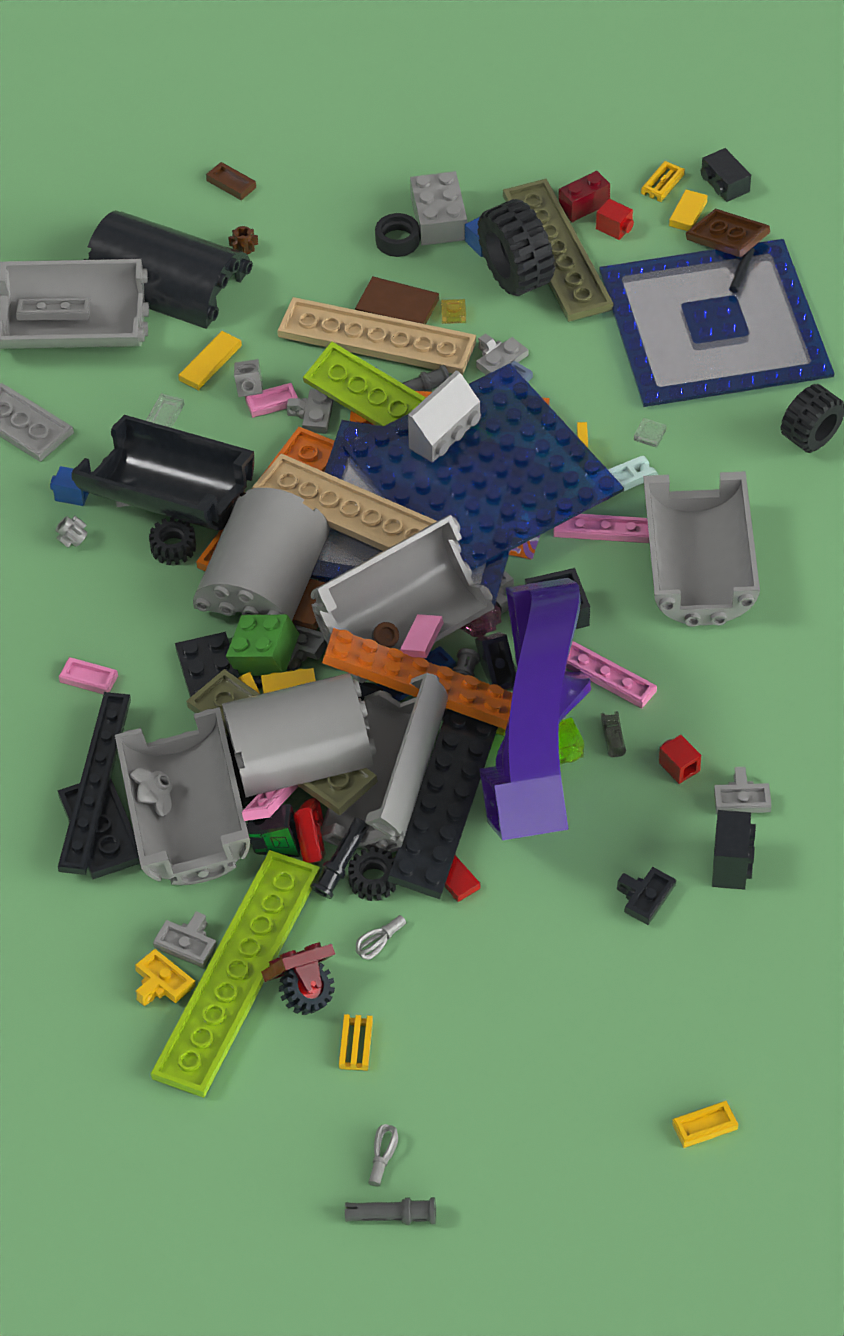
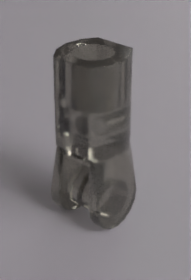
M618 711L611 715L601 713V725L609 756L611 758L623 756L626 753V747Z

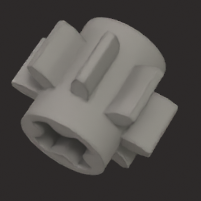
M75 515L72 519L66 516L56 527V532L59 533L56 539L67 548L71 544L77 547L87 536V531L84 530L87 524Z

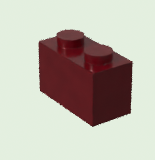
M598 171L559 188V203L571 222L599 210L610 199V183Z

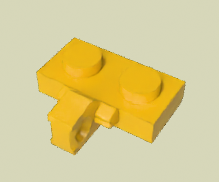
M157 949L152 950L135 964L136 972L144 978L141 981L142 986L136 990V1000L143 1006L152 1002L156 996L160 999L164 995L174 1003H177L196 987L194 979Z

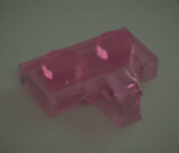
M493 605L494 609L460 629L476 638L495 631L496 625L501 623V608Z

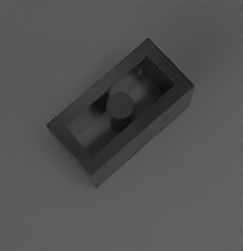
M726 148L702 157V168L700 170L702 178L726 202L750 192L751 174Z

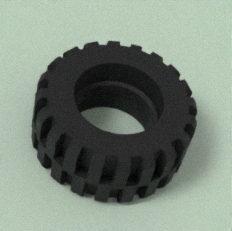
M512 199L484 211L479 217L477 224L479 226L477 229L480 238L479 244L482 247V254L487 261V266L493 273L494 279L499 282V286L505 289V292L508 294L520 296L548 284L553 278L555 271L553 249L541 220L537 218L535 211L530 209V205L522 200Z

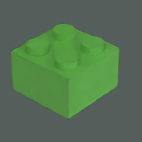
M287 614L241 615L226 658L232 667L238 670L239 676L248 672L252 676L286 672L299 632Z

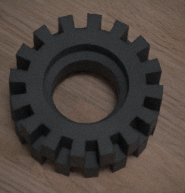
M170 517L169 522L166 521V518L162 519V524L157 522L154 524L155 528L152 527L150 529L151 553H153L155 559L158 558L160 563L166 560V565H171V561H175V565H179V560L185 563L188 561L187 556L192 558L193 552L196 551L194 528L190 526L189 522L183 523L179 519L175 521V518ZM171 538L181 539V541L176 544L164 543V541Z
M370 847V852L368 853L365 849H362L361 856L357 853L353 855V860L350 859L348 867L349 885L352 887V892L354 894L358 893L361 899L367 895V901H372V896H376L377 901L382 900V894L387 898L390 896V891L394 893L397 884L387 880L395 857L392 858V854L389 851L384 855V849L382 848L375 852V847ZM370 869H379L384 872V875L378 879H367L363 876V873Z

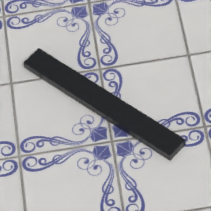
M104 692L59 859V872L86 875L118 753L115 735L123 733L131 703L130 694Z

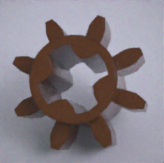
M240 226L232 230V236L228 237L229 246L247 255L255 251L254 245H258V235H254V229L246 226Z

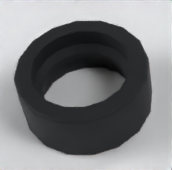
M393 213L382 217L375 227L377 248L382 253L395 257L406 256L414 252L420 242L418 222L412 216L403 213ZM395 230L410 233L408 237L398 240L385 236V234Z

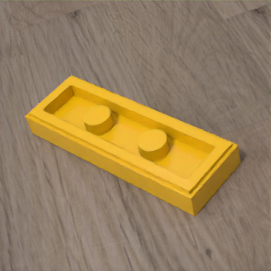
M221 331L178 375L179 381L199 390L242 346L241 340Z

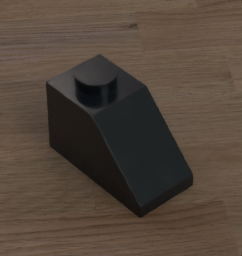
M497 632L476 638L475 643L480 655V663L489 684L498 685L503 689L514 687L516 670L507 634Z

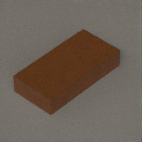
M220 162L206 174L207 182L239 200H243L256 189L255 180L223 162Z

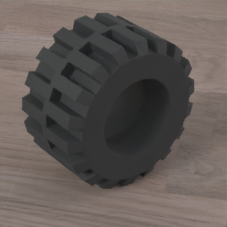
M812 384L800 392L788 406L782 419V435L805 452L817 451L834 436L840 427L844 417V401L822 385Z

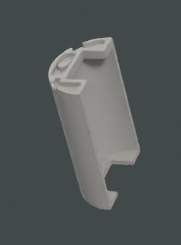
M142 260L0 262V349L142 346L145 336H148V322H145V317H149V303L145 302L144 283L148 281L147 269L142 268ZM90 298L89 320H17L18 299Z
M746 471L720 472L719 489L669 491V475L643 476L654 596L658 608L669 618L685 623L690 627L713 624L723 625L727 621L735 619L748 611L758 599L760 586Z
M448 515L314 589L311 593V598H316V603L312 604V608L327 644L333 628L347 630L355 636L372 640L374 628L382 622H390L399 631V640L392 648L400 650L417 614L442 616L444 624L435 640L436 642L494 609L491 602L493 600L491 592L484 585L473 583L470 577L472 571L469 565L463 562L460 555L461 547L457 541L462 539L459 533L460 525L456 518ZM350 674L353 678H355L356 681L358 680V682L364 683L367 681V679Z
M426 673L412 678L410 684L419 689L416 698L403 703L398 702L392 698L391 694L385 691H377L365 696L364 702L368 716L363 718L368 720L370 734H367L368 739L373 738L377 754L372 755L374 766L367 769L377 775L378 782L341 815H338L330 808L327 809L321 827L324 841L338 846L356 817L370 825L357 848L365 849L367 853L370 852V847H375V852L382 848L384 849V854H386L388 851L390 853L395 852L402 846L448 702L447 691L436 675Z
M220 707L194 714L198 730L187 731L169 738H161L146 743L141 728L115 735L140 865L145 874L156 881H161L162 878L168 879L172 885H191L207 882L236 868L235 862L240 858L245 859L249 852L250 839L246 821H244L242 815L243 808ZM145 768L151 772L161 771L170 778L172 791L169 795L172 807L165 816L159 817L154 803H141L137 801L139 784L130 776L135 769Z

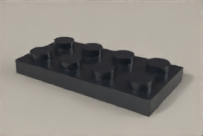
M112 779L110 780L88 865L92 880L140 864L134 831ZM80 783L57 790L69 822Z

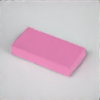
M292 383L265 389L263 394L245 396V401L253 418L287 409L288 399L298 397Z
M417 614L400 650L411 657L427 658L444 624L442 616Z
M69 657L59 675V681L104 694V692L111 691L118 677V671Z

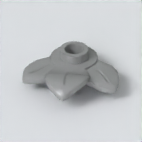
M145 768L135 769L130 776L139 784L137 801L141 803H154L159 817L165 816L172 807L169 795L172 791L170 778L161 771L151 772Z

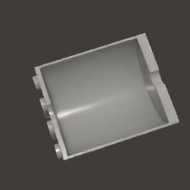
M274 488L247 490L245 495L237 498L193 597L194 609L203 612L222 613L227 616L235 615L236 612H242L243 615L287 614L292 621L331 529L324 515L317 508L312 510L304 505V499L283 490Z
M346 673L222 704L245 797L374 766L372 755L377 754L373 738L368 739L367 734H370V728L367 718H363L367 717L368 714L365 702L358 698L362 696L358 680L355 681V678H351V675Z

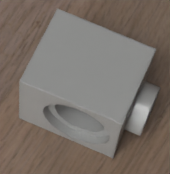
M259 359L235 362L234 377L238 397L263 394Z

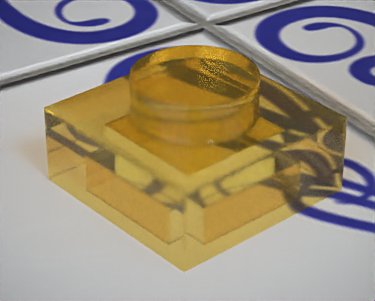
M465 299L441 300L442 324L466 323Z

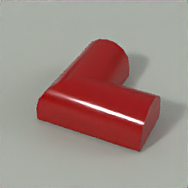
M311 798L301 805L293 817L302 859L307 863L321 861L326 855L320 829L324 821L321 804L316 798Z

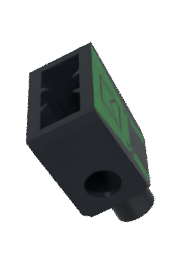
M291 804L281 805L269 818L248 820L246 826L254 853L267 855L269 850L289 857H299L300 845Z

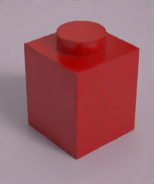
M608 199L596 212V229L620 240L633 228V209Z
M679 735L662 744L659 752V764L680 784L700 772L701 754L682 735Z

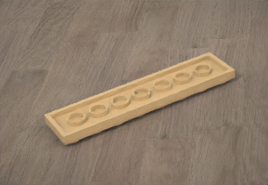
M295 297L292 298L278 328V337L323 347H327L332 341L352 353L433 370L439 369L441 365H445L448 373L453 374L457 370L462 376L476 344V335Z
M284 454L278 456L252 487L253 489L274 488L299 496L304 499V505L312 510L317 508L324 515L330 528L382 551L437 522L434 519Z

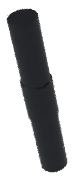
M751 248L742 256L729 287L730 292H738L755 252L754 248Z

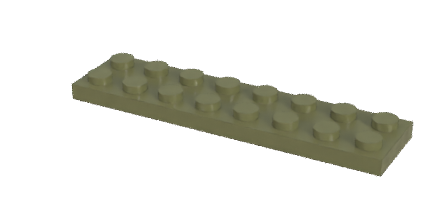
M547 178L503 189V198L506 202L518 199L530 205V209L535 211L537 218L541 220L542 226L548 234V240L551 243L552 254L555 259L553 263L555 266L554 275L548 284L568 322L613 310V301Z
M224 669L186 702L188 708L195 713L220 707L225 733L229 737L222 704L259 695V693ZM367 768L298 784L297 786L338 815H341L371 789L378 780L376 774Z

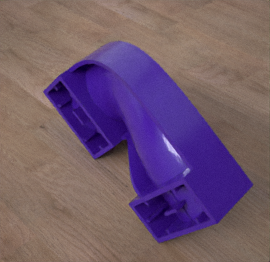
M569 578L506 587L517 672L510 716L504 740L497 752L496 766L480 769L487 822L502 841L569 830L560 770L558 728L559 722L591 691L590 677L581 671H565L581 604L579 585Z

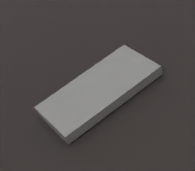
M3 383L0 384V437L41 462L74 433L71 425Z

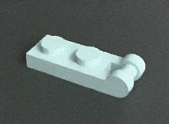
M639 456L585 479V487L594 499L600 502L643 484V476L658 475L653 467L649 466L650 463L645 456Z

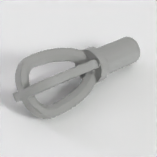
M399 915L386 926L363 934L356 942V953L363 959H372L382 950L387 940L406 925V920ZM381 937L373 945H371L367 949L362 950V948H364L366 945H368L375 939Z
M381 1125L376 1131L374 1141L375 1157L368 1182L372 1186H380L384 1169L398 1143L397 1128L392 1125ZM387 1131H390L392 1136L384 1155L380 1157L382 1138Z

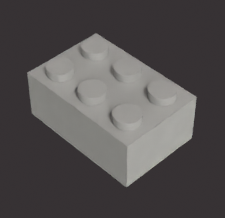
M456 171L410 177L411 201L415 219L420 228L421 246L465 240L467 216Z

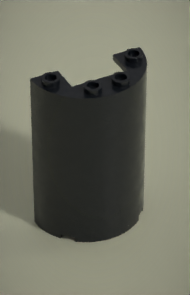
M117 210L107 214L98 224L87 246L91 248V251L88 253L89 258L84 259H141L142 268L147 269L148 281L144 283L145 302L149 303V309L205 329L218 317L219 308L217 307L216 296L222 288L226 287L232 274L236 273V281L241 282L246 274L248 275L253 267V262L250 261L249 256L244 252Z
M123 415L111 428L114 449L103 459L101 464L91 472L89 459L84 458L71 472L72 480L81 491L218 531L225 528L237 498L246 494L244 490L247 487V480L252 481L255 456L252 450Z

